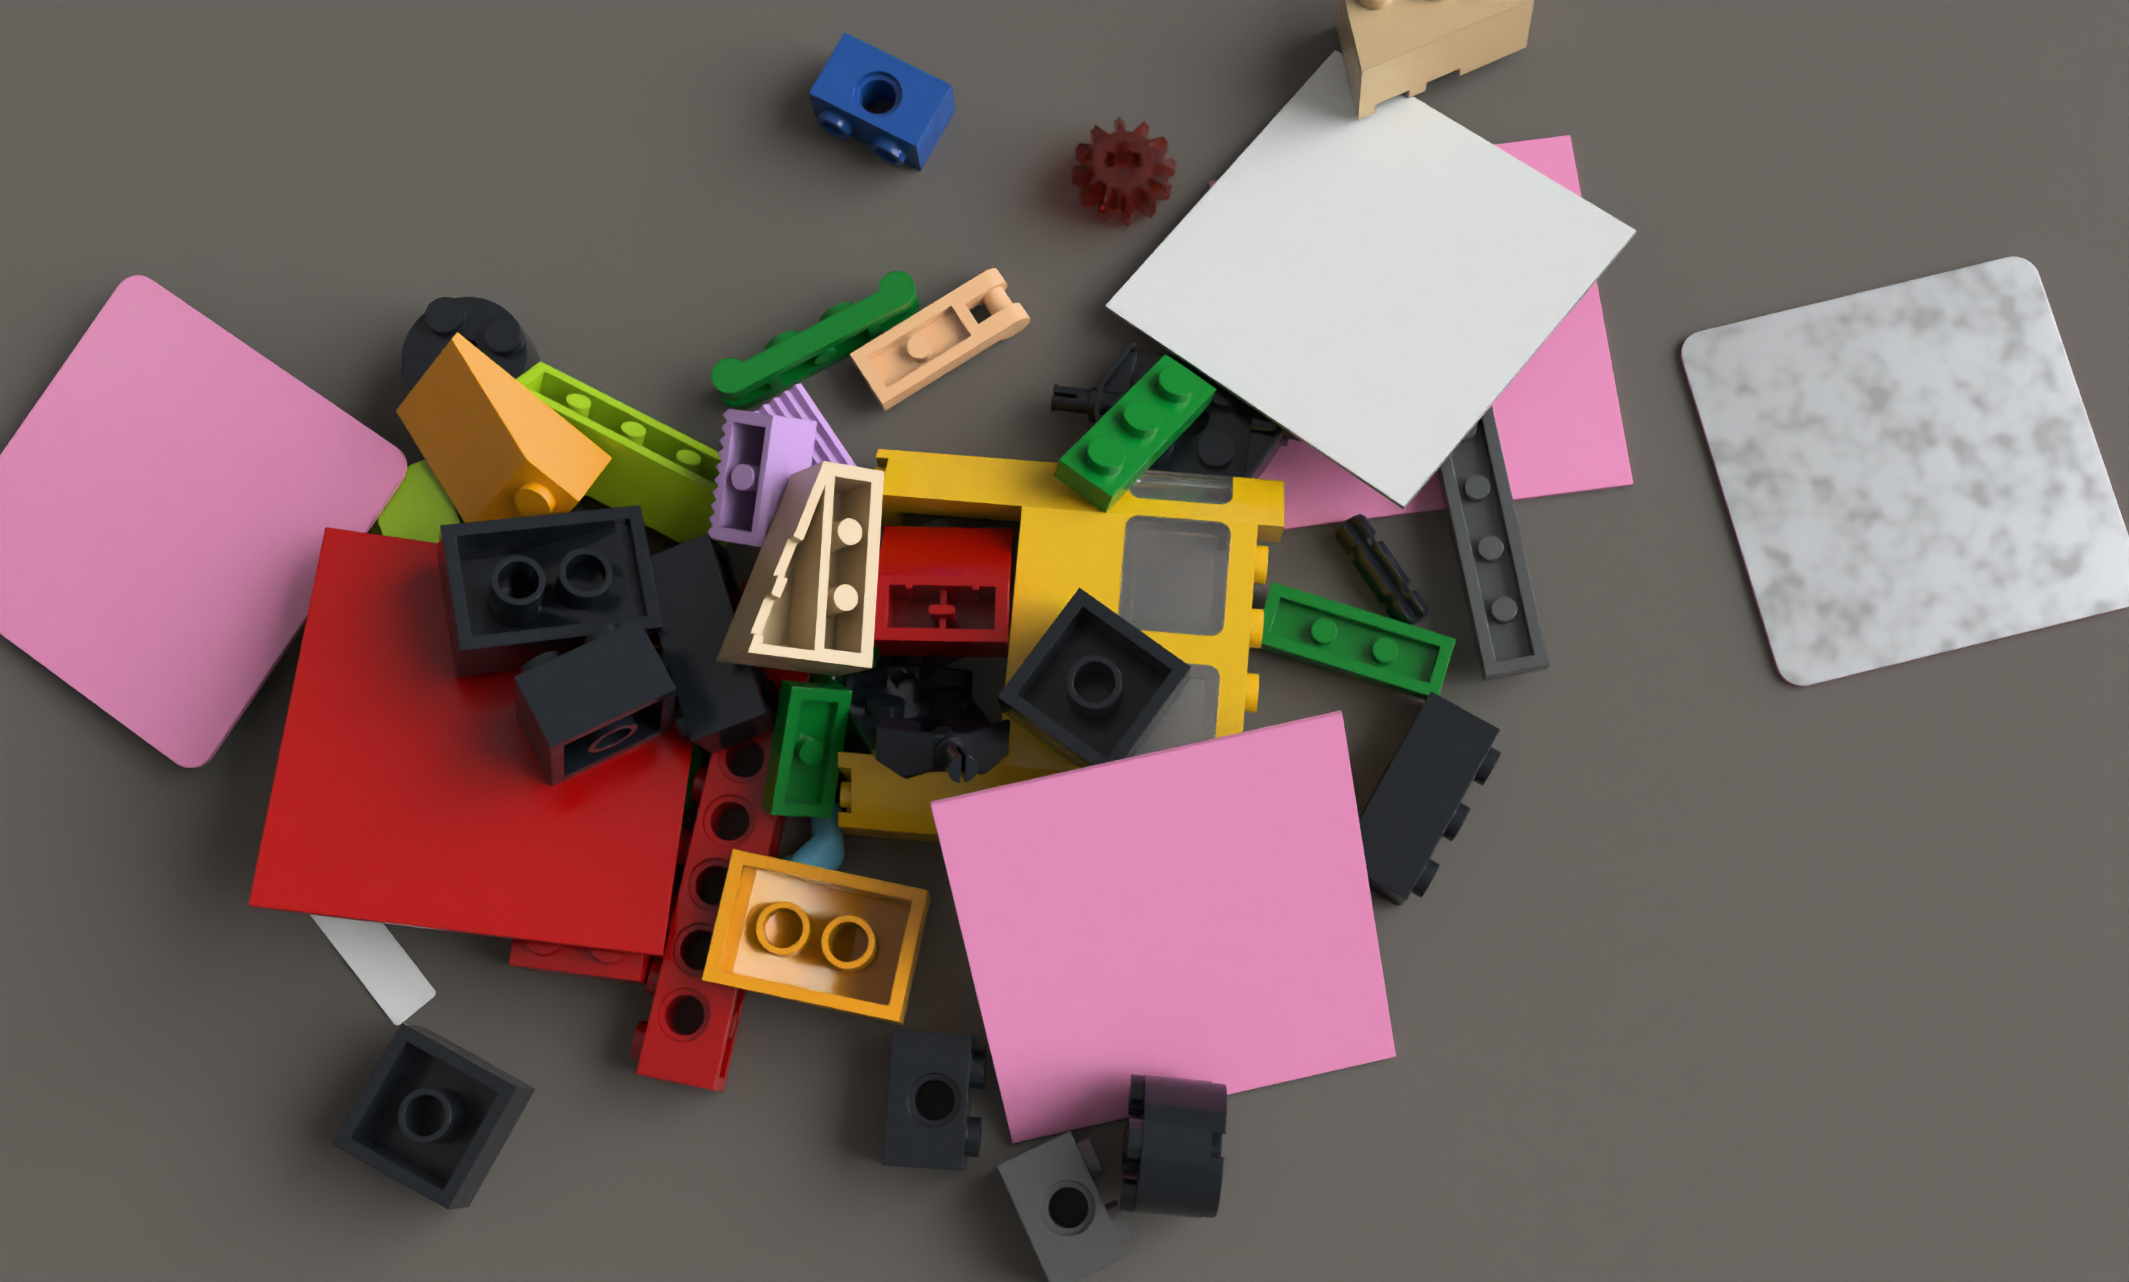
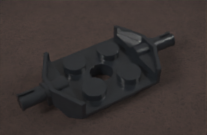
M1129 342L1098 382L1097 387L1092 386L1091 389H1083L1054 384L1051 411L1088 414L1089 422H1095L1096 424L1165 354L1137 351L1136 342ZM1166 354L1216 388L1210 405L1203 411L1208 419L1206 427L1195 435L1181 434L1144 474L1231 485L1233 477L1258 479L1280 446H1287L1288 440L1301 441L1175 355Z
M883 655L878 662V668L845 676V687L853 691L849 710L850 718L875 759L903 778L909 779L928 772L948 771L953 781L960 783L961 776L964 783L969 782L976 774L983 775L988 773L1009 751L1010 721L1007 719L994 724L990 723L972 699V671L907 664L902 656H894L893 658L892 656Z

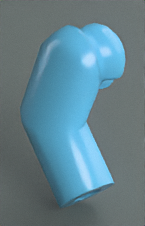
M834 801L832 818L811 817L812 838L797 850L794 855H786L783 860L830 870H836L842 864L845 857L844 833L838 827V812H842L840 802Z

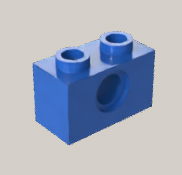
M845 32L809 91L818 124L825 131L843 140H848L852 136L870 145L871 151L883 161L894 166H902L903 163H906L920 171L956 111L952 85ZM887 100L894 103V106L889 111L882 114H873L866 111L868 106L875 101Z

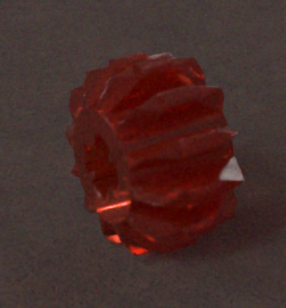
M1119 116L1114 121V132L1111 134L1095 124L1091 130L1092 144L1079 143L1075 149V159L1079 164L1071 169L1072 183L1075 186L1082 187L1079 191V202L1083 208L1098 204L1097 217L1102 223L1109 219L1112 213L1116 211L1121 212L1122 223L1128 227L1133 222V211L1136 209L1151 219L1156 214L1155 200L1167 201L1172 194V185L1168 179L1175 175V160L1165 156L1168 151V142L1164 136L1148 140L1149 125L1146 124L1145 120L1137 125L1133 132L1126 131V124ZM1128 167L1130 176L1119 177L1117 168Z

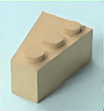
M1338 0L1336 29L1358 120L1375 113L1376 104L1404 92L1410 98L1426 91L1427 82L1453 71H1456L1461 76L1526 48L1534 0Z
M822 461L790 475L716 661L831 676H842L872 668L884 471Z

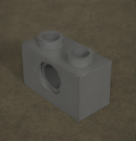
M1069 1131L997 1165L1049 1282H1075L1128 1257L1122 1242L1134 1236L1123 1212L1120 1211L1117 1199L1106 1205L1102 1200L1094 1180L1105 1175L1089 1138L1076 1143L1072 1132ZM1061 1188H1076L1087 1199L1088 1214L1076 1226H1062L1051 1216L1049 1210L1050 1199Z

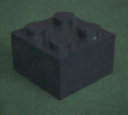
M1079 587L998 695L1001 712L1077 767L1084 768L1135 756L1189 683L1191 666Z
M640 620L621 627L619 623L602 626L584 639V645L562 655H559L557 651H549L538 655L523 665L521 668L522 673L514 676L516 719L551 786L561 783L672 729L677 689Z
M402 1023L332 1144L446 1209L466 1208L470 1206L534 1093L535 1088L423 1026Z

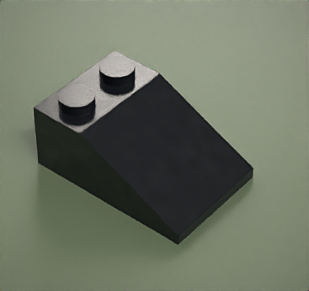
M641 505L440 525L437 558L456 677L521 670L524 664L543 653L557 651L559 655H562L584 645L583 641L590 633L611 623H619L621 627L640 620L647 635L662 631L663 624Z

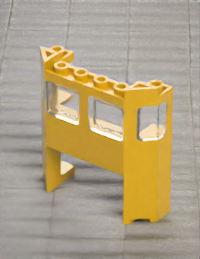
M878 449L876 460L879 467H875V470L884 471L881 526H902L904 513L1020 522L1005 686L1080 587L1191 666L1189 683L1135 756L1243 732L1244 712L1256 713L1259 693V674L1247 673L1249 648L1261 649L1264 609H1252L1254 584H1266L1269 546L1257 545V541L1280 543L1284 530V481L1147 470L1105 513L1053 476L1058 463ZM1004 713L1002 714V720L1009 719L1008 754L988 773L983 775L976 774L972 780L965 783L961 776L960 783L953 781L948 771L928 772L906 779L878 762L873 755L838 752V768L848 780V782L842 781L840 807L846 808V813L838 812V827L845 835L939 842L930 804L931 801L1079 769V767Z

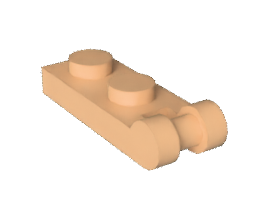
M992 268L979 274L850 353L853 364L884 411L998 341L1015 336L1030 323L1031 319L1020 303L1013 304L1006 294L1005 290L1008 284L997 268ZM985 305L992 316L978 324L969 310L976 306Z

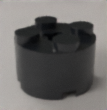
M441 297L428 305L425 313L418 318L410 329L403 345L401 373L403 381L411 391L457 332L515 379L540 361V357L534 344L522 327L502 306L487 299L477 297Z
M1131 1074L1128 1114L1139 1115V1117H1129L1128 1126L1125 1125L1122 1166L1134 1167V1171L1123 1170L1120 1211L1193 1218L1216 1217L1224 1166V1157H1221L1222 1134H1226L1227 1123L1226 1084L1212 1083V1081Z

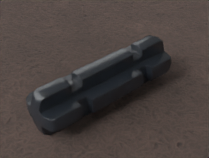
M1358 514L1349 518L1337 528L1335 532L1337 541L1346 554H1354L1355 560L1353 564L1380 603L1385 601L1388 603L1389 609L1387 613L1391 619L1414 626L1425 618L1429 612L1428 605L1417 590L1410 591L1408 584L1411 581L1384 542H1376L1374 535L1377 532L1366 516Z

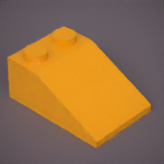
M458 332L396 410L465 523L570 512L612 459L610 455Z
M733 849L702 980L824 1009L903 1025L931 896L928 890Z

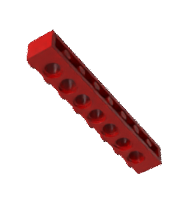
M743 581L740 587L741 595H743L748 581ZM765 667L770 685L778 689L779 696L782 680L810 682L812 674ZM774 730L712 753L709 766L701 765L696 773L692 790V803L699 804L694 829L686 828L679 843L677 866L684 867L679 893L672 892L667 924V931H669L664 956L654 957L647 979V994L654 995L648 1021L641 1020L638 1023L632 1042L631 1058L639 1061L636 1071L637 1075L724 1092L747 991L703 981L704 969L697 970L693 967L689 958V950L692 943L698 937L707 934L713 935L720 904L710 905L706 901L704 886L711 875L720 871L728 872L733 849L773 858L778 857L787 816L770 815L761 808ZM748 747L762 749L764 762L761 769L749 777L736 776L733 770V762L736 755ZM733 809L746 810L749 815V827L745 834L736 840H723L719 834V822L723 815ZM696 998L704 1008V1021L696 1032L683 1035L675 1026V1011L683 1001Z

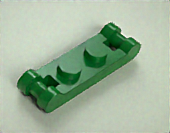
M903 271L889 272L882 277L878 292L855 304L847 301L829 308L821 315L820 322L799 333L796 330H790L775 336L765 345V351L743 362L729 357L721 359L712 369L711 380L716 391L719 393L722 403L728 409L748 410L850 357V353L920 311L914 280Z

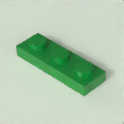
M1165 354L1059 459L1053 476L1106 513L1210 405L1216 388Z
M1275 582L1271 583L1263 608L1264 624L1261 649L1425 700L1431 691L1440 695L1455 645V638Z

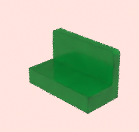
M812 673L810 682L782 680L761 807L770 815L832 818L840 770L838 768V752H843L853 691L826 675Z

